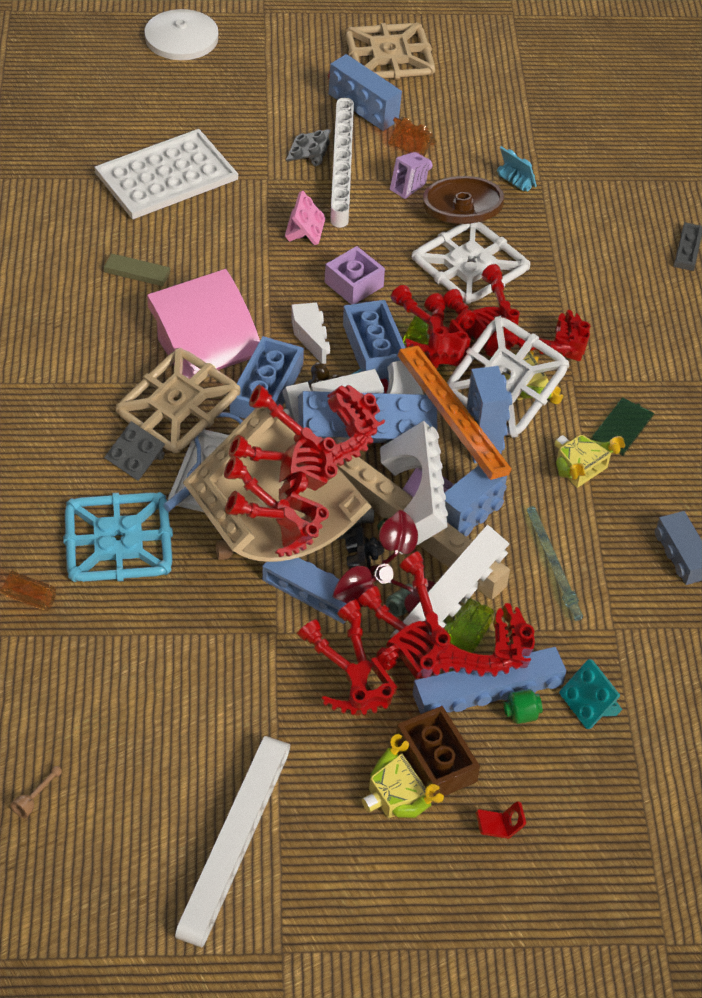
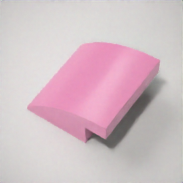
M226 269L147 295L148 308L157 321L158 340L167 355L174 352L176 348H182L193 353L206 363H212L216 366L217 370L249 360L260 342L247 306ZM184 359L182 375L190 379L200 369Z

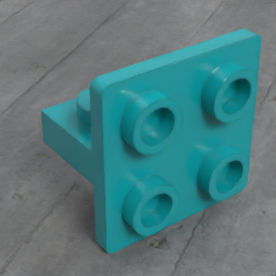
M588 659L559 692L586 729H591L602 716H617L622 710L617 703L620 697L619 692L592 659Z

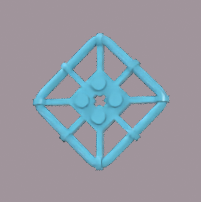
M161 492L124 495L113 493V495L71 498L67 501L63 543L66 545L68 578L73 582L113 579L124 581L126 578L153 577L169 574L172 570L171 537L173 536V530L170 527L169 511L165 510L163 506L167 502L166 495ZM151 502L137 515L120 516V504ZM113 505L114 517L97 518L82 507ZM159 508L160 529L142 531L141 524ZM74 514L94 527V534L76 535ZM122 535L121 540H116L114 536ZM161 540L163 560L160 561L144 550L142 541ZM94 545L95 552L80 566L76 567L75 546ZM140 558L152 567L123 569V559ZM116 560L117 570L88 572L99 561Z

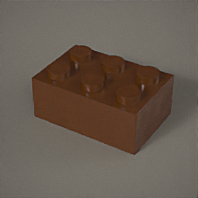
M443 705L397 724L396 734L402 735V738L398 741V746L400 747L404 741L409 742L408 749L402 751L414 772L425 788L431 784L440 787L439 790L434 792L433 797L438 793L444 796L449 795L478 781L480 765Z

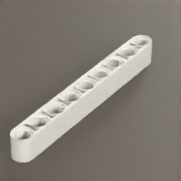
M340 98L336 103L331 224L339 228L345 227L349 222L354 103L349 98Z
M264 736L176 930V939L201 948L205 945L286 762L290 750L289 743Z

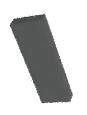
M684 222L674 267L694 271L702 237L701 225Z

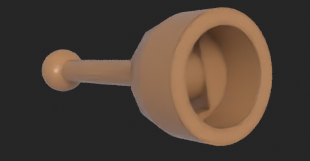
M216 541L217 559L225 560L230 558L234 551L231 550L226 541Z
M54 766L51 774L30 795L16 797L10 804L12 810L19 817L27 818L34 809L33 799L54 777L61 775V768Z

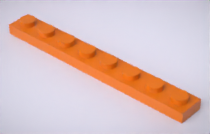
M414 346L400 349L398 353L399 359L487 477L492 480L508 476L512 468L421 348Z

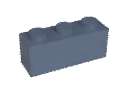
M685 511L659 517L657 527L655 528V536L664 546L666 556L675 565L677 575L683 579L685 585L702 581V540Z

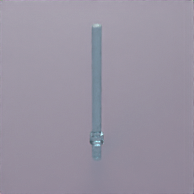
M531 506L527 509V513L561 588L564 604L566 607H569L574 620L579 621L583 618L578 605L579 599L575 591L571 590L536 508Z

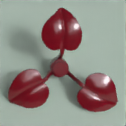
M398 510L382 524L379 531L381 545L388 551H394L393 554L386 560H383L382 564H374L370 569L364 566H355L346 571L335 586L332 595L334 599L346 604L352 600H358L364 592L375 586L373 584L375 582L394 584L411 592L404 599V606L409 614L419 604L420 599L417 589L394 580L393 570L388 565L398 555V552L403 554L411 553L418 542V531L414 521L406 512ZM427 580L428 586L426 588L429 592L436 583Z

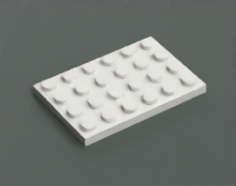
M200 129L95 166L96 175L132 220L238 180L236 170Z

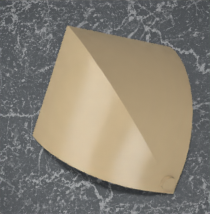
M262 407L255 408L183 481V484L232 551L257 561L276 562L291 560L313 553L330 544L349 530L372 506L339 469L337 470V475L318 490L314 491L306 488L303 493L300 492L298 495L326 507L329 511V517L320 523L323 527L319 529V536L312 538L313 544H306L307 549L304 551L299 548L300 553L296 555L292 551V555L289 557L285 553L283 557L275 554L277 549L284 548L280 525L277 523L276 518L259 516L249 518L245 513L243 515L226 514L225 506L233 491L243 495L248 504L253 502L258 504L259 507L270 508L250 490H245L243 487L245 484L242 479L232 480L224 477L226 464L231 458L229 456V448L233 439L237 435H241L248 441L251 448L257 446L261 450L285 452L295 443V433L277 417L272 418L268 408ZM248 456L246 458L241 457L240 460L243 462V465L247 466L251 477H255L258 480L257 484L278 502L279 488L286 481L284 480L279 483L281 461L259 460L255 462L251 461ZM294 510L300 518L305 516L304 513Z

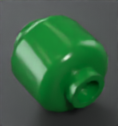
M531 689L509 693L507 702H504L506 717H511L515 724L536 721L539 714L543 712L540 695L535 694Z

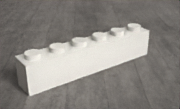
M488 524L428 592L433 611L438 615V623L442 628L446 625L443 620L448 614L453 617L462 607L459 604L463 597L469 599L477 590L474 584L479 579L484 581L493 570L489 567L493 562L496 561L499 564L508 554L505 549L509 543ZM420 602L403 621L406 625L425 620ZM396 629L390 637L392 638L399 631Z

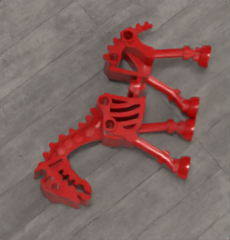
M491 264L483 270L481 276L485 282L491 284V290L496 295L499 307H484L471 311L469 306L463 303L460 291L452 289L443 297L439 293H434L425 300L424 307L432 313L430 316L419 308L417 302L412 299L408 286L400 285L396 287L391 293V300L395 304L404 307L408 313L415 314L428 324V345L406 338V347L419 346L424 353L426 352L427 358L436 369L439 364L458 366L467 354L466 351L469 348L472 335L477 340L488 324L495 320V317L501 316L518 325L520 312L517 309H511L510 302L506 301L500 267L497 264ZM445 306L456 310L458 314L456 320H451L449 328L443 324ZM567 310L566 315L561 313L558 317L554 341L540 338L539 340L566 358L581 361L590 337L591 325L586 321H582L578 313L574 317L573 312ZM505 327L503 328L507 350H510L514 345H518L520 348L524 345L526 341ZM496 330L483 346L487 355L491 357L498 350ZM533 347V348L530 349V351H533L534 349H535V350H538V349L535 348V347Z
M260 384L257 385L251 394L249 406L253 408H268L272 418L277 417L295 433V443L285 452L261 450L257 446L251 448V445L248 444V441L243 436L237 435L229 448V456L231 458L226 464L224 477L232 480L242 479L245 484L243 486L245 490H250L270 508L259 507L258 504L253 502L248 504L243 495L233 491L227 500L225 513L229 515H243L245 513L249 518H255L256 516L276 518L277 523L280 525L282 545L284 547L275 551V554H278L279 557H283L284 553L289 557L292 555V551L296 555L300 553L299 548L302 551L307 549L306 544H313L312 538L319 536V529L323 527L320 523L328 519L329 511L323 505L298 494L300 492L303 493L306 488L314 491L318 490L337 475V465L342 466L344 460L346 462L351 461L352 456L358 458L361 456L360 450L363 452L368 450L367 444L373 443L371 436L377 434V428L385 422L384 419L380 422L375 419V415L380 412V409L373 394L367 393L364 395L350 385L345 387L341 385L327 395L330 409L337 413L346 425L345 430L350 437L347 441L336 444L330 437L324 439L316 436L311 429L307 427L302 428L283 411L284 407L281 404L277 405L272 395L268 394L266 388ZM248 456L251 461L255 462L259 460L281 461L279 483L284 480L286 481L279 488L278 502L257 484L258 480L255 477H251L247 466L243 465V462L240 460L241 457L246 458ZM294 510L304 513L305 516L300 518Z
M417 551L405 558L399 566L406 573H411L414 576L412 586L413 589H417L425 616L424 621H417L406 625L388 612L390 609L386 605H381L380 591L377 586H374L364 592L358 600L355 599L347 603L337 613L344 621L348 620L350 623L347 637L351 638L358 664L350 663L333 650L326 639L322 640L321 626L317 619L304 625L297 632V635L302 640L314 644V650L318 654H324L346 672V678L351 686L348 701L322 696L323 705H332L333 711L340 708L342 714L349 710L353 716L361 714L365 716L367 710L371 709L372 713L375 714L378 711L377 707L386 710L391 704L397 686L386 671L397 664L396 659L398 657L401 658L415 679L431 677L432 673L438 676L440 670L448 673L449 668H453L456 673L460 671V668L465 669L468 675L472 671H477L479 677H483L485 673H490L493 677H496L500 671L507 675L511 667L515 670L528 667L531 658H524L523 656H530L534 649L535 630L526 623L518 607H515L513 611L511 604L505 603L503 609L498 608L494 617L495 647L492 655L470 653L451 644L450 635L439 625L438 615L433 611L426 588L428 581L424 578L423 558L420 552ZM359 603L365 608L368 607L370 610H374L376 613L375 617L379 620L383 619L399 631L387 642L386 647L380 648L376 657L371 659V662L366 658L361 640L363 630L360 628L362 614L360 613L361 607ZM371 670H373L383 684L377 689L367 691V679L371 674Z

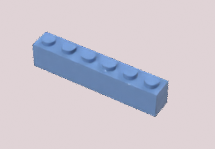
M556 647L531 652L528 657L523 656L524 658H531L528 667L519 668L518 670L511 667L507 675L500 671L496 677H493L490 673H485L483 677H479L477 671H472L468 675L465 669H460L458 673L451 671L439 674L438 676L414 680L413 696L420 714L442 705L447 713L452 711L460 712L469 707L485 706L490 702L501 699L507 700L509 693L531 689L535 693L546 688H557L564 683L566 669Z

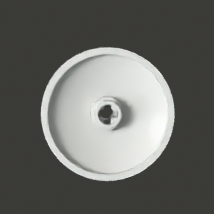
M188 9L169 10L154 16L145 27V41L149 49L161 57L172 60H191L202 57L215 48L218 43V27L209 16L201 12Z

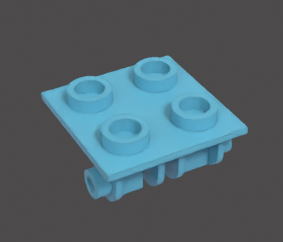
M501 146L500 150L505 164L498 167V175L509 183L512 182V185L522 191L528 192L532 185L536 187L532 164L526 159L517 157L511 149L506 150Z

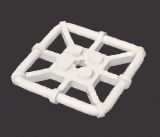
M481 222L460 224L447 232H441L437 238L412 252V259L429 273L437 284H442L448 290L458 289L462 294L465 304L478 301L492 292L491 284L472 294V283L482 278V272L487 266L497 264L501 270H512L502 276L504 287L505 284L530 269L529 260L510 246L504 237H499ZM470 229V241L459 247L451 240V238ZM476 229L494 244L484 249L475 242ZM441 244L451 251L446 255L426 253ZM503 250L516 261L498 260L493 254ZM430 263L444 264L449 270L439 272ZM457 275L467 283L466 293L449 279Z
M498 316L488 324L472 348L467 349L466 356L452 373L447 384L462 404L467 407L468 398L458 392V390L469 388L470 379L458 380L474 359L484 364L485 367L499 366L501 374L511 371L510 379H506L507 392L510 391L512 395V405H509L510 419L508 420L509 426L507 425V435L514 438L518 437V434L525 430L542 405H546L548 402L547 398L564 377L567 368H569V361L562 354L539 340V336L531 335L512 321ZM504 327L526 341L516 355L506 349ZM496 330L498 350L489 361L480 355L479 352ZM535 347L555 361L531 366L523 359L530 349ZM558 369L540 394L526 386L535 374ZM524 391L534 398L535 401L516 425L513 403L521 392Z

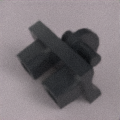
M363 527L356 528L355 536L345 538L348 553H358L346 557L349 569L355 566H364L370 569L371 559L377 560L378 556L382 555L385 551L380 541H377V538L372 537L369 542V539L364 536Z

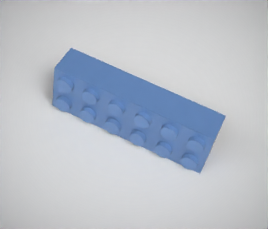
M303 391L298 396V424L302 428L307 427L311 429L316 436L324 439L330 437L338 442H345L350 439L345 430L346 425L328 405L327 400L329 398L327 395L331 392ZM371 393L375 396L376 403L380 409V412L375 415V419L378 422L383 419L385 420L384 424L377 428V434L371 436L373 443H388L422 421H425L430 427H434L437 430V408L427 395Z

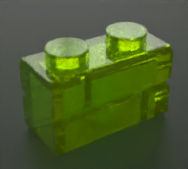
M470 598L464 606L461 605L462 607L454 615L455 620L453 623L449 621L444 629L451 637V644L459 649L473 653L493 622L494 610Z

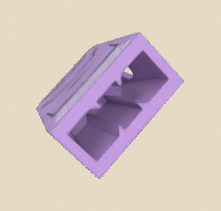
M416 152L397 157L390 190L406 199L426 183L428 171L432 169L431 160Z

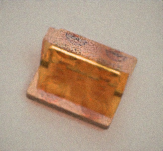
M394 117L393 121L396 127L388 143L408 153L416 152L425 157L430 144L436 145L437 143L433 134L428 131L429 128L422 124H418V126L411 124L412 121L405 117H401V119Z

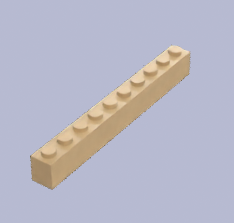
M352 456L351 461L346 462L344 460L342 466L337 465L338 469L372 506L370 509H374V512L382 518H390L398 510H404L413 499L411 495L360 457L355 458ZM447 523V528L418 545L450 568L473 541ZM496 561L489 567L493 570L484 581L481 579L477 581V590L491 600L507 587L510 573L508 567L501 562L498 564Z

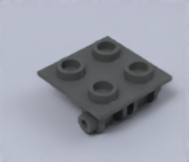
M318 130L313 133H302L296 136L286 161L309 157L314 166L320 165L330 144L329 134L331 130Z
M131 421L104 458L139 481L154 460H162L165 453L162 448L165 446V443Z

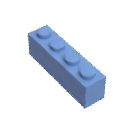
M300 558L266 562L263 565V581L342 624L346 622L337 615L338 611L346 603L332 597L335 586L339 581L332 573L325 572L317 568L313 563L306 562Z

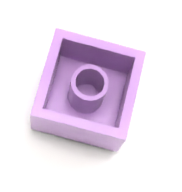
M358 246L325 264V283L351 305L356 304L384 287L385 268Z

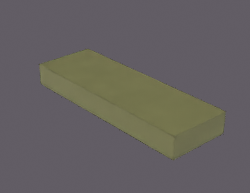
M111 253L104 266V272L164 286L170 275V267Z

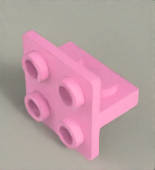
M300 191L285 237L290 242L295 239H301L306 235L314 245L319 244L325 217L304 191Z

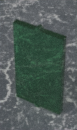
M622 397L594 433L591 440L603 443L610 442L612 438L621 436L625 447L620 448L618 454L624 456L653 418L654 413L641 407L640 404H635Z

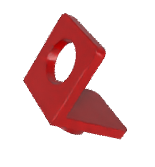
M516 801L503 813L480 809L476 811L479 830L482 835L510 839L526 825L522 803ZM516 811L518 814V821L516 825L513 826L511 818L513 813Z

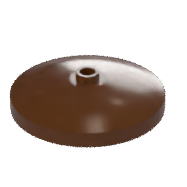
M456 176L431 184L424 192L423 205L426 212L438 220L456 224H471L496 216L503 208L504 194L498 185L489 180L472 176Z

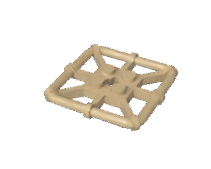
M418 22L390 25L381 23V25L349 27L346 30V40L349 48L348 55L360 63L359 56L372 55L373 59L365 65L371 71L378 65L391 64V71L374 72L383 79L394 78V80H399L400 77L431 76L435 73V63L431 54L432 47L427 41L422 25ZM405 31L403 34L389 35V32ZM367 33H381L383 36H371ZM414 34H418L420 43L408 44L407 40ZM353 38L359 39L370 46L356 47ZM411 52H422L426 61L411 55ZM409 63L420 69L399 70L398 64Z
M176 348L149 374L146 373L142 377L143 380L116 404V413L128 423L132 421L165 443L163 448L166 450L180 453V450L192 442L207 426L210 427L214 423V419L240 395L241 388L235 381L218 371L212 363H206L187 350ZM184 359L200 369L190 379L182 375ZM175 362L174 374L164 383L158 381L157 378ZM206 377H213L222 383L223 386L203 389L199 384ZM148 386H153L157 389L149 398L135 400ZM225 396L208 413L198 408L206 398ZM175 397H181L179 400L174 401ZM152 408L156 411L144 423L129 413V411ZM192 413L201 419L179 440L180 423ZM164 417L172 422L171 442L153 430Z

